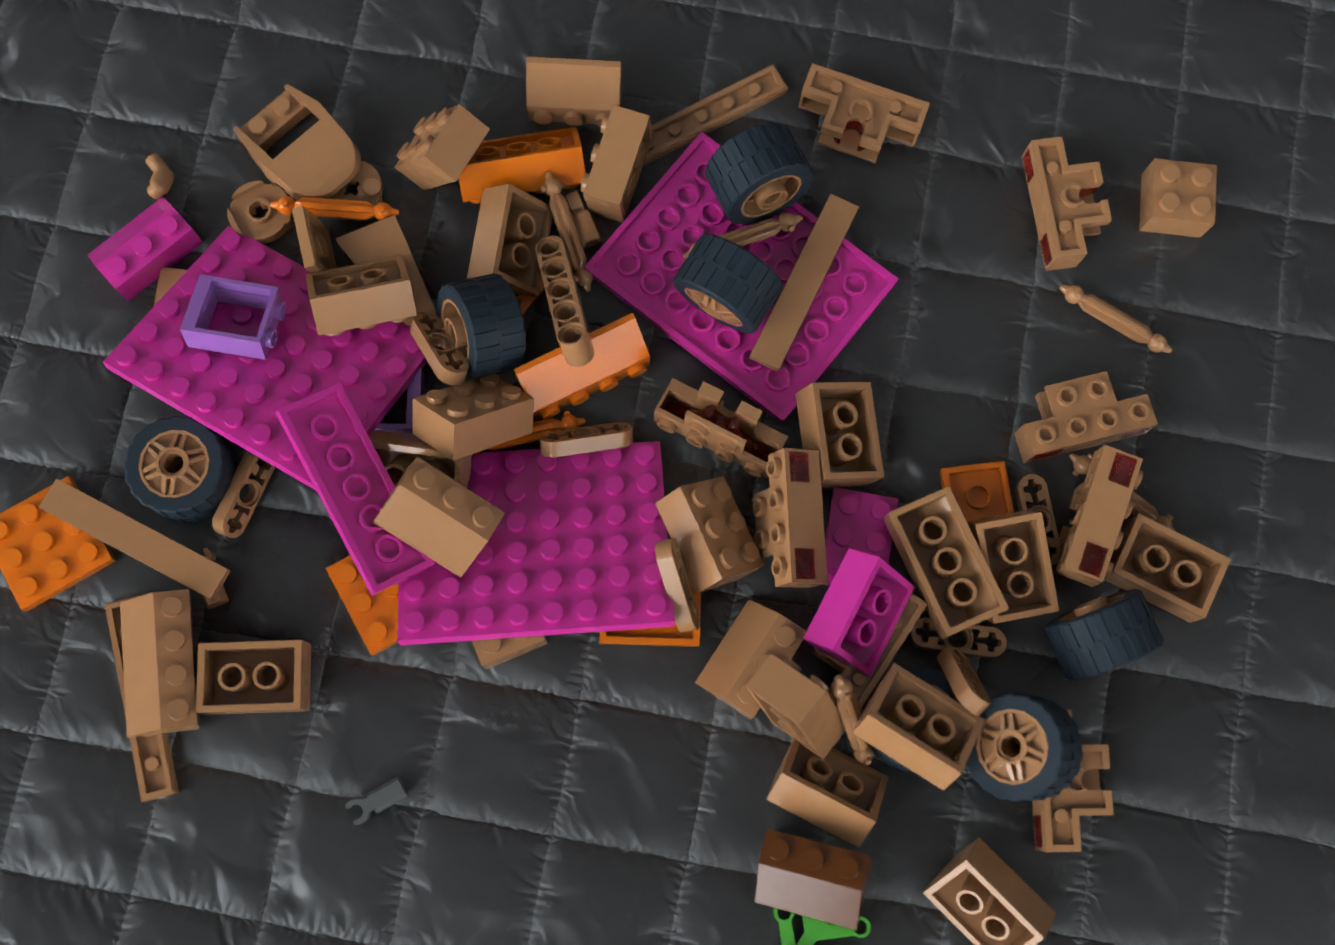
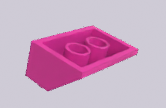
M161 197L90 252L88 257L109 283L129 302L159 278L160 270L163 267H173L202 244L203 241L164 197Z
M849 548L803 639L825 655L865 676L871 677L915 586L880 557Z

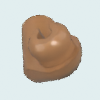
M153 153L145 160L146 164L153 171L147 192L152 198L160 199L170 191L174 181V174L160 155Z

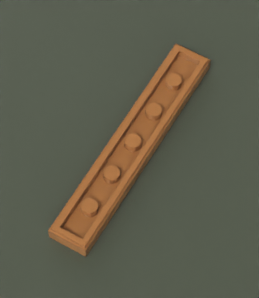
M772 64L651 125L653 139L644 166L694 141L701 132L708 134L787 94L789 88L775 65Z
M830 194L749 359L779 372L859 206Z
M57 478L39 505V508L211 600L215 599L231 572L225 567Z
M139 596L104 604L125 717L120 602ZM168 733L130 737L141 802H148L179 793Z

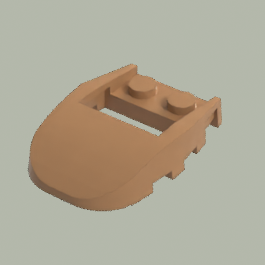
M286 84L284 86L285 91L240 129L236 126L233 130L239 141L246 147L252 159L273 185L275 183L278 184L288 195L296 200L302 197L329 199L357 174L361 163L359 149L342 126L317 100ZM311 112L319 119L274 159L265 153L267 149Z

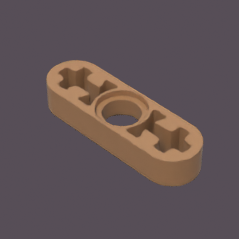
M418 312L417 316L413 317L410 333L435 375L445 384L454 386L462 384L465 381L469 368L468 361L460 349L454 348V341L450 335L445 334L444 323L437 315L430 312ZM433 346H439L444 348L445 350H440L434 348Z
M614 422L546 432L539 437L540 452L545 457H562L627 447L633 443L632 425L626 422Z
M249 451L244 453L232 477L230 486L213 516L212 526L216 533L228 538H237L245 531L275 466ZM252 475L255 477L254 479H250L249 476ZM248 484L249 493L245 499L241 500L239 496L240 490L244 485ZM235 505L240 506L239 510L234 508ZM229 519L232 520L231 525L227 524Z
M1028 474L1015 485L1014 492L1018 511L1035 510L1042 512L1046 519L1045 532L1049 534L1047 544L1048 549L1052 551L1050 561L1051 566L1058 563L1062 549L1048 487L1041 476ZM1028 482H1030L1032 487L1038 488V492L1033 495L1034 503L1041 502L1042 506L1037 505L1027 509L1026 505L1033 503L1031 494L1024 492Z
M674 538L657 541L655 543L656 561L669 599H673L676 625L680 632L697 630L700 626L699 612L679 546Z
M926 617L918 619L908 634L911 644L920 649L941 652L950 644L948 637L940 640L942 645L937 644L939 641L938 637H929L925 642L921 641L922 638L916 634V630L922 628L923 624L927 625V631L937 633L931 619ZM973 625L962 630L966 641L962 647L956 648L967 656L994 658L1004 652L1007 641L1004 633L995 627ZM989 634L992 635V640L997 642V647L991 648L990 651H988L987 645L979 643L973 645L974 650L970 649L974 638L985 639Z
M948 644L936 658L958 701L969 712L979 716L991 704V700L968 658L956 647Z

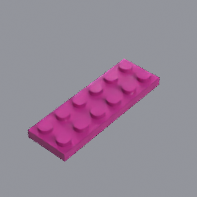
M340 383L277 409L276 415L372 596L435 564V561L373 523L394 490L395 485Z

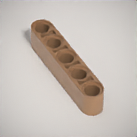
M553 235L546 236L538 241L535 250L556 337L567 364L574 367L584 366L593 359L594 349L572 266L562 239Z

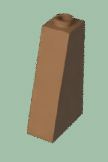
M395 215L335 238L344 256L352 265L402 255L411 283L416 312H430L437 315ZM413 317L404 321L407 327L412 325Z

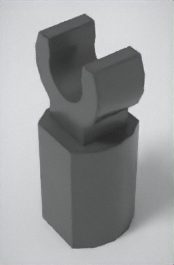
M396 776L369 791L367 798L352 799L347 802L345 807L350 809L356 805L361 806L363 810L362 816L353 821L354 825H359L367 822L373 811L380 813L407 798L409 793L402 779Z

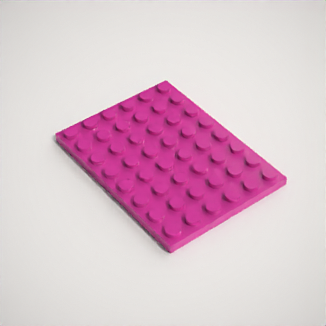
M701 132L584 266V269L598 283L783 424L797 407L795 394L812 382H817L897 284L899 278L844 238L779 372L749 359L778 298L757 331L752 334H746L727 327L699 310L683 297L673 284V278L685 261L683 255L690 250L692 244L697 242L701 235L714 234L720 236L752 225L732 223L724 213L705 176L708 161L720 145ZM797 202L783 211L793 215H802L803 219L796 224L794 231L786 232L780 230L775 236L742 247L774 270L780 277L783 288L818 220L817 217ZM780 214L773 216L771 219H778Z
M228 226L108 355L103 363L108 370L316 490L276 415L277 409L340 383L369 436L408 388L421 366L423 369L428 361L410 333L411 326L407 327L404 322L395 323L388 321L379 323L370 329L354 328L345 330L342 334L336 336H328L326 334L318 336L305 274L310 272L302 265L244 233V237L237 234L231 226ZM200 274L279 288L282 300L286 302V314L284 319L278 322L276 328L277 342L274 348H270L266 360L187 346L180 327ZM218 301L208 329L257 337L266 309Z
M660 441L637 442L623 448L562 457H545L541 455L540 449L478 453L477 456L472 454L471 474L467 489L505 512L489 541L462 577L457 576L435 562L433 566L399 582L397 641L399 645L675 626L673 599H669L655 556V543L668 539L666 526L655 504L665 497Z

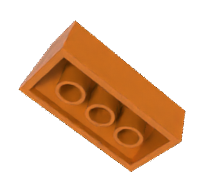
M577 127L482 141L458 178L463 202L470 201L473 204L481 203L483 189L504 184H511L524 192L532 191L534 194L545 193L541 191V186L546 181L545 173L548 171L555 178L564 182L565 189L579 187L586 172Z
M633 313L589 333L594 349V357L584 366L574 367L567 364L561 347L514 369L519 388L534 397L533 416L535 420L553 418L561 412V408L572 404V406L582 404L590 398V394L601 390V392L609 391L618 385L619 380L627 376L635 378L647 371L646 367L650 366V355Z

